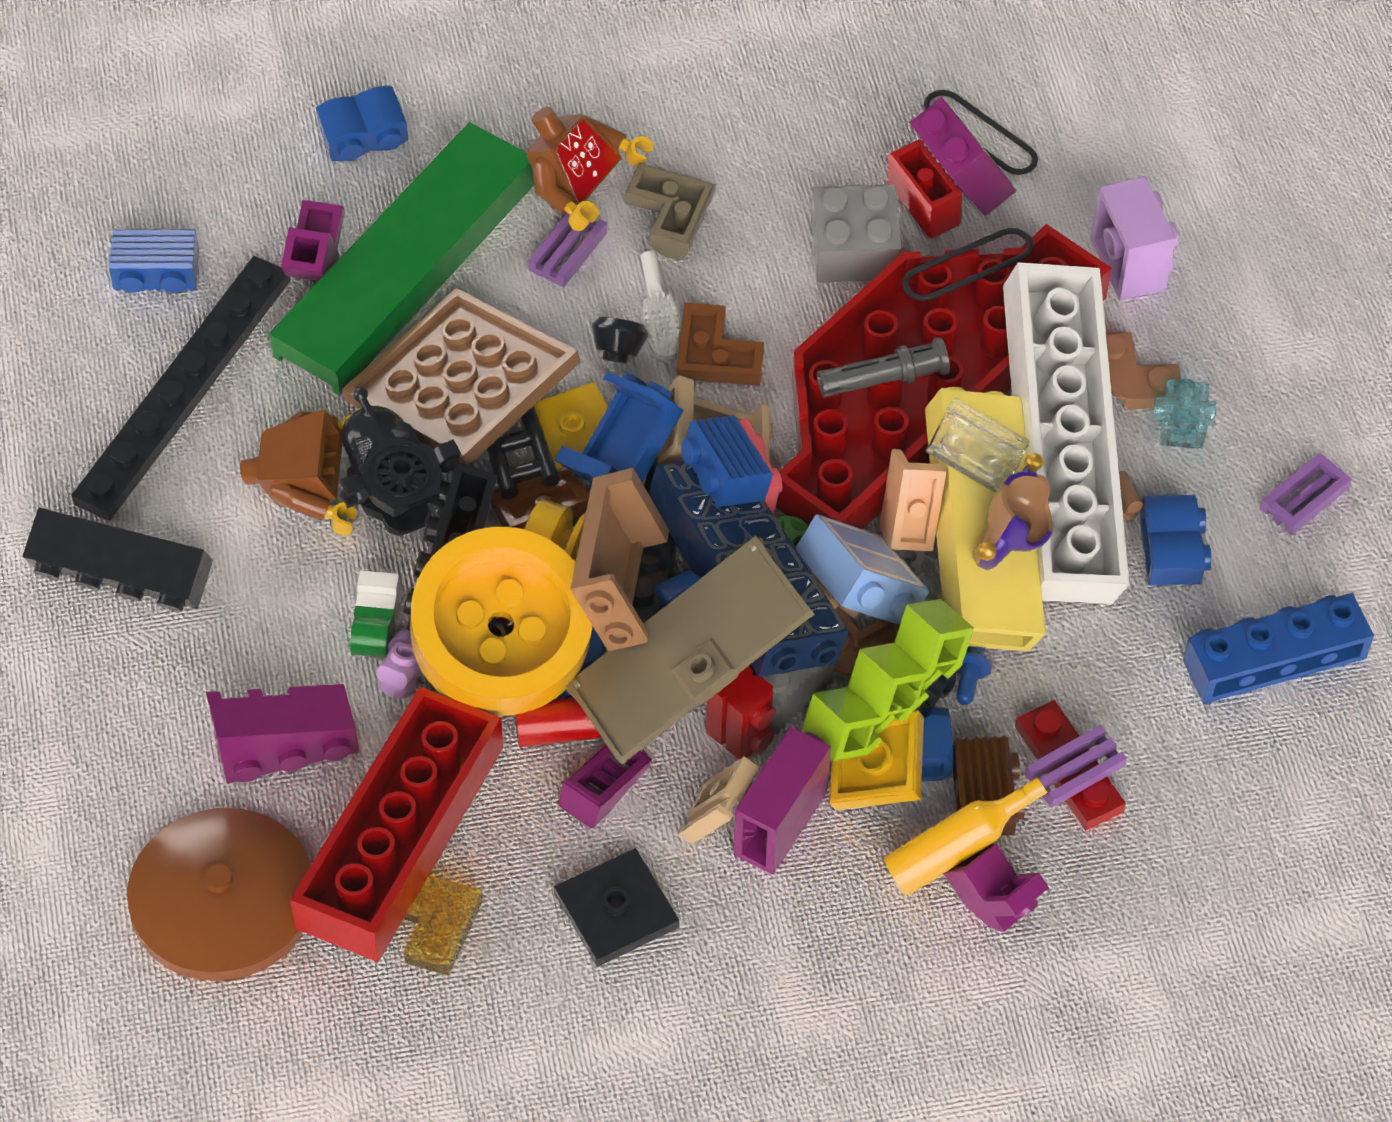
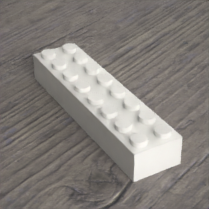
M1018 262L1004 283L1003 292L1012 396L1021 397L1027 456L1030 453H1038L1042 456L1044 465L1036 474L1044 476L1051 489L1048 502L1053 522V532L1049 540L1043 546L1037 548L1042 601L1113 604L1129 585L1100 268Z

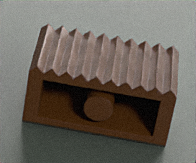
M985 736L973 739L969 737L954 739L952 773L956 797V812L973 801L999 800L1015 791L1013 780H1019L1020 762L1018 752L1010 753L1008 737L1002 736L998 738L994 736L989 738ZM1025 807L1010 817L1001 835H1015L1017 820L1024 819Z

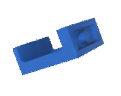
M607 372L603 380L616 389V395L582 453L562 446L554 461L591 484L594 477L634 468L641 482H643L684 410L670 401L673 394L657 383L650 381L647 386L644 381L628 372H625L622 377Z

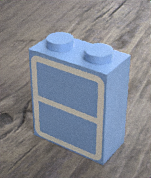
M816 514L795 548L804 563L841 607L900 625L906 605L923 602L929 593L928 588L894 550L890 549L888 543L881 535Z

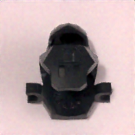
M358 387L354 390L353 397L359 402L360 409L355 411L345 421L341 431V440L351 466L347 469V477L340 479L344 489L340 492V495L347 509L360 504L366 515L383 522L388 533L402 536L424 528L429 519V509L426 503L439 501L442 473L453 471L455 463L458 462L457 457L461 456V452L454 439L438 445L431 451L430 444L419 441L411 424L404 422L393 410L378 405L370 406L367 400V390Z

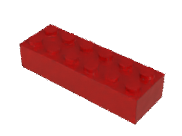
M423 687L418 688L292 895L290 903L295 929L379 962L503 750L501 717Z

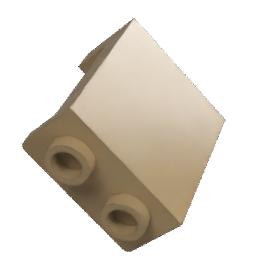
M680 375L677 376L667 390L673 394L670 401L684 411L658 454V464L684 461L681 454V444L683 439L686 438L690 422L694 419L698 422L702 418L706 421L709 418L714 420L716 417L722 419L725 415L729 418L734 414L738 420L748 418L755 434L759 433L762 436L766 446V457L773 468V459L770 457V440L773 434V425L770 423V406L761 403L751 414H745L694 397L693 379Z

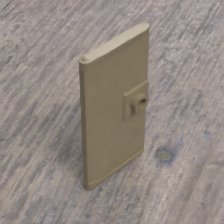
M755 535L643 624L649 633L647 643L607 651L575 676L566 686L567 692L580 704L604 742L622 765L696 706H700L735 680L742 670L815 615L772 559V555L764 546L762 538Z

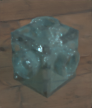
M1167 379L1163 396H1155L1153 421H1160V445L1202 449L1208 426H1214L1216 416V401L1209 400V383L1195 382L1190 379Z

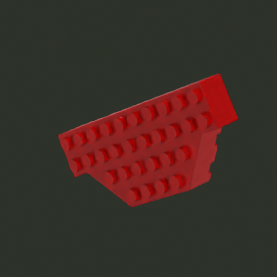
M1045 224L1031 237L1033 250L1027 258L1019 261V263L1100 268L1103 301L1106 299L1112 267L1048 224ZM1027 243L1021 248H1003V254H979V249H972L915 274L909 280V287L917 294H931L1022 254L1027 248ZM945 250V254L950 253L954 250ZM920 251L903 252L794 350L792 387L798 454L779 470L783 488L782 492L778 495L777 509L787 516H795L802 519L808 526L815 515L818 514L864 529L882 512L892 449L902 450L909 463L930 464L925 408L941 388L960 387L970 392L986 393L998 391L1004 394L1011 389L1003 285L1017 263L935 299L918 301L905 293L902 286L904 276L911 269L941 256L921 257ZM941 337L945 343L950 363V373L942 376L937 372L916 377L914 383L909 384L897 380L839 393L827 398H823L817 381V371L894 354V350L898 349L899 346L917 347L932 343L933 338Z

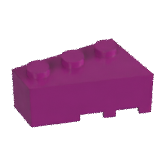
M344 684L289 687L288 695L263 696L262 689H249L246 693L247 697L226 699L221 698L220 691L206 692L226 784L237 781L250 782L262 775L282 770L287 772L296 771L307 764L324 760L337 761L347 757L349 754L359 752L356 726Z

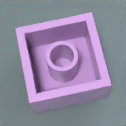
M1146 176L1099 187L1091 241L1100 260L1112 267L1110 282L1119 301L1166 290L1169 272L1173 271L1172 256L1174 246L1178 245V232L1174 223L1168 222L1163 212V202L1159 192L1152 190Z

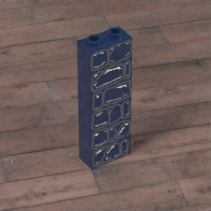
M684 461L656 465L649 496L666 523L670 535L696 574H699L701 577L705 576L756 535L763 539L764 546L772 555V559L815 614L751 663L758 677L838 664L849 630L766 502L759 501L715 507V501L712 502L711 496L702 491L699 478L697 479V472L694 473L693 467H690Z

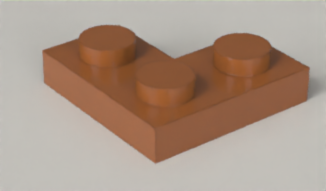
M684 302L677 376L687 377L694 381L760 386L764 342L723 339L726 306Z

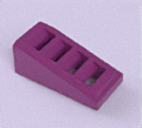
M606 744L563 783L558 801L559 806L588 827L594 828L648 769L652 762L650 757L641 751L637 752L624 763L630 767L626 770L611 760L615 756ZM601 769L610 774L611 776H613L614 778H616L617 780H614L612 777L601 771ZM590 782L593 783V784H594L595 786H597L598 788H600L601 790H603L604 792L600 791L599 789H597L596 787H594L593 785H591Z

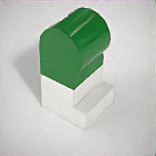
M360 570L357 583L358 594L351 629L350 652L351 655L385 658L389 653L388 643L394 636L402 600L400 576L396 573Z

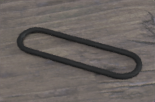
M937 90L925 98L924 109H927L930 106V101L937 96L953 98L1031 155L1032 163L1028 167L1016 169L1008 166L987 151L995 163L1011 174L1023 175L1033 171L1037 166L1038 156L1032 147L956 93L949 90Z
M1018 228L1000 230L911 269L904 276L902 286L906 294L918 301L935 299L1024 260L1033 250V241L1025 231ZM1016 234L1025 239L1027 243V248L1022 254L931 294H917L909 287V280L915 274L1004 235Z

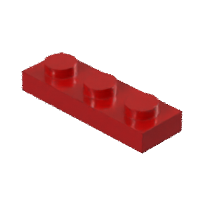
M1055 700L1016 717L1015 728L1037 760L1079 737V734ZM1089 749L1086 750V751H1084L1083 753H1081V754L1075 756L1074 758L1068 760L1067 762L1061 764L1060 766H1058V767L1052 769L1051 771L1047 772L1046 774H1048V773L1052 772L1053 770H1055V769L1061 767L1062 765L1068 763L1069 761L1075 759L1076 757H1078V756L1084 754L1085 752L1089 751ZM1096 760L1088 764L1087 766L1083 767L1081 771L1075 773L1072 776H1067L1066 778L1055 783V787L1058 788L1062 786L1063 784L1069 782L1070 780L1076 778L1084 772L1099 765V763ZM1108 776L1065 800L1085 831L1124 813L1126 806L1125 801Z

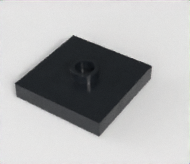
M636 848L554 886V895L597 967L679 928L677 915Z

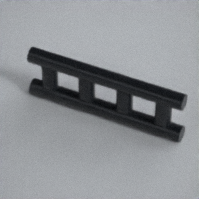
M535 406L521 417L525 430L499 437L486 449L494 474L498 475L497 483L504 499L515 498L518 495L516 484L541 476L543 484L547 487L555 486L560 481ZM531 446L535 460L510 467L506 453Z

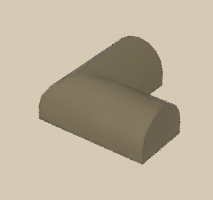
M639 163L625 192V201L629 205L659 213L650 232L651 246L655 251L667 258L681 259L687 256L715 194L716 184Z

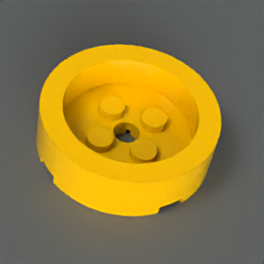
M489 527L474 530L453 539L439 549L420 573L411 601L410 634L412 648L416 661L430 684L446 697L498 716L515 715L535 710L563 693L567 689L566 686L579 674L583 666L592 632V624L570 590L576 563L571 556L548 538L514 527ZM493 617H503L513 622L514 629L509 635L500 637L490 632L488 624L492 621Z

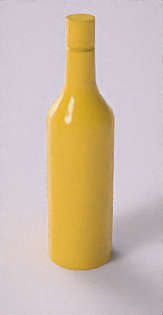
M1037 777L1002 799L973 801L883 857L884 862L900 889L909 896L997 841L1002 834L1005 824L1012 815L1029 805L1032 801L1034 802L1048 791L1040 778Z

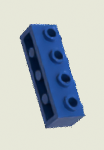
M1353 592L1338 597L1328 595L1309 605L1298 608L1288 606L1278 610L1275 614L1257 619L1248 617L1236 622L1232 626L1217 630H1201L1192 637H1188L1183 662L1202 703L1206 704L1367 659L1374 634Z

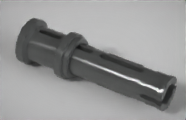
M936 337L933 338L932 343L917 347L899 346L898 349L894 350V354L817 371V381L822 397L827 398L839 393L859 390L890 381L901 380L902 383L906 382L909 384L914 383L915 378L937 372L942 376L950 373V363L943 339Z

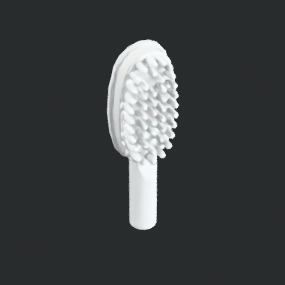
M646 251L641 254L648 293L641 312V324L645 325L649 334L645 345L655 360L669 363L678 359L682 321L670 295L665 294L656 252Z

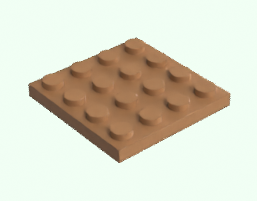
M455 288L342 388L347 402L360 408L359 402L353 397V392L358 387L365 388L368 392L367 400L370 406L378 405L393 410L404 422L411 424L419 441L430 444L432 449L454 439L461 452V456L457 457L458 462L469 466L580 363L578 350Z

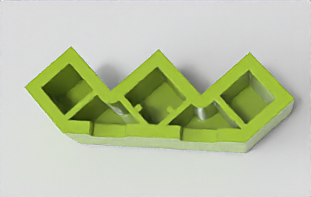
M941 599L907 604L901 618L895 642L860 649L848 687L813 693L801 731L803 733H813L820 737L825 744L831 746L830 758L833 761L870 754L882 742L878 735L895 718L902 723L929 697L925 690L941 675L948 679L962 666L974 627Z

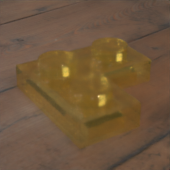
M427 875L423 887L413 904H410L404 920L418 923L404 952L405 963L449 976L483 902L482 890Z

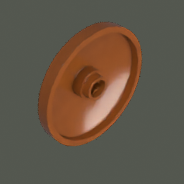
M215 808L184 816L157 833L146 844L133 865L127 888V902L134 931L142 946L156 961L166 968L189 978L226 981L260 972L283 958L304 933L295 929L290 899L311 866L310 860L299 840L286 827L266 815L239 808Z

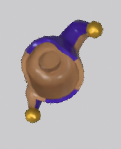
M1030 453L1025 458L1026 466L1022 472L1010 475L992 497L987 512L988 529L973 551V559L978 567L986 570L994 568L1012 550L1018 552L1032 551L1043 546L1051 537L1053 522L1048 502L1051 491L1050 484L1044 476L1036 474L1044 465V460L1040 454Z

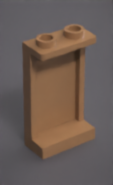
M634 468L593 478L570 588L608 651L648 642L649 633L632 606L643 548L666 543L669 535L666 523Z

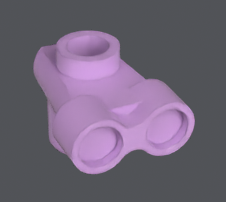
M402 629L388 643L389 653L377 670L380 689L385 694L395 698L411 696L415 689L417 677L422 673L413 652L410 630Z

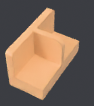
M892 449L879 528L891 550L933 551L947 471L943 464L909 463L902 450Z

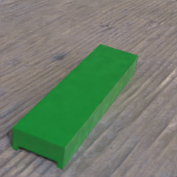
M468 122L268 333L269 338H271L273 358L281 361L283 358L287 359L333 387V393L341 396L343 393L342 388L376 358L534 186L533 171L527 158V153Z

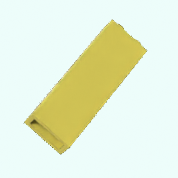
M960 387L941 388L926 406L925 415L930 464H943L947 471L936 530L942 600L974 627L969 647L1029 652L1046 634L1037 549L1028 552L1012 550L996 567L989 570L978 567L973 559L974 548L988 529L987 512L992 497L1010 475L1022 472L1026 466L1024 461L1027 457L1022 399L1021 397L1006 396L998 391L979 393L965 391Z

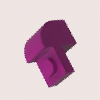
M302 200L297 228L289 227L281 268L287 277L319 281L339 260L340 255L337 248L345 215V209L342 205Z
M990 844L944 873L962 902L987 926L1000 932H1005L1021 917L1035 909L1038 905L1037 898L1049 888L1040 873L1017 874L997 844Z

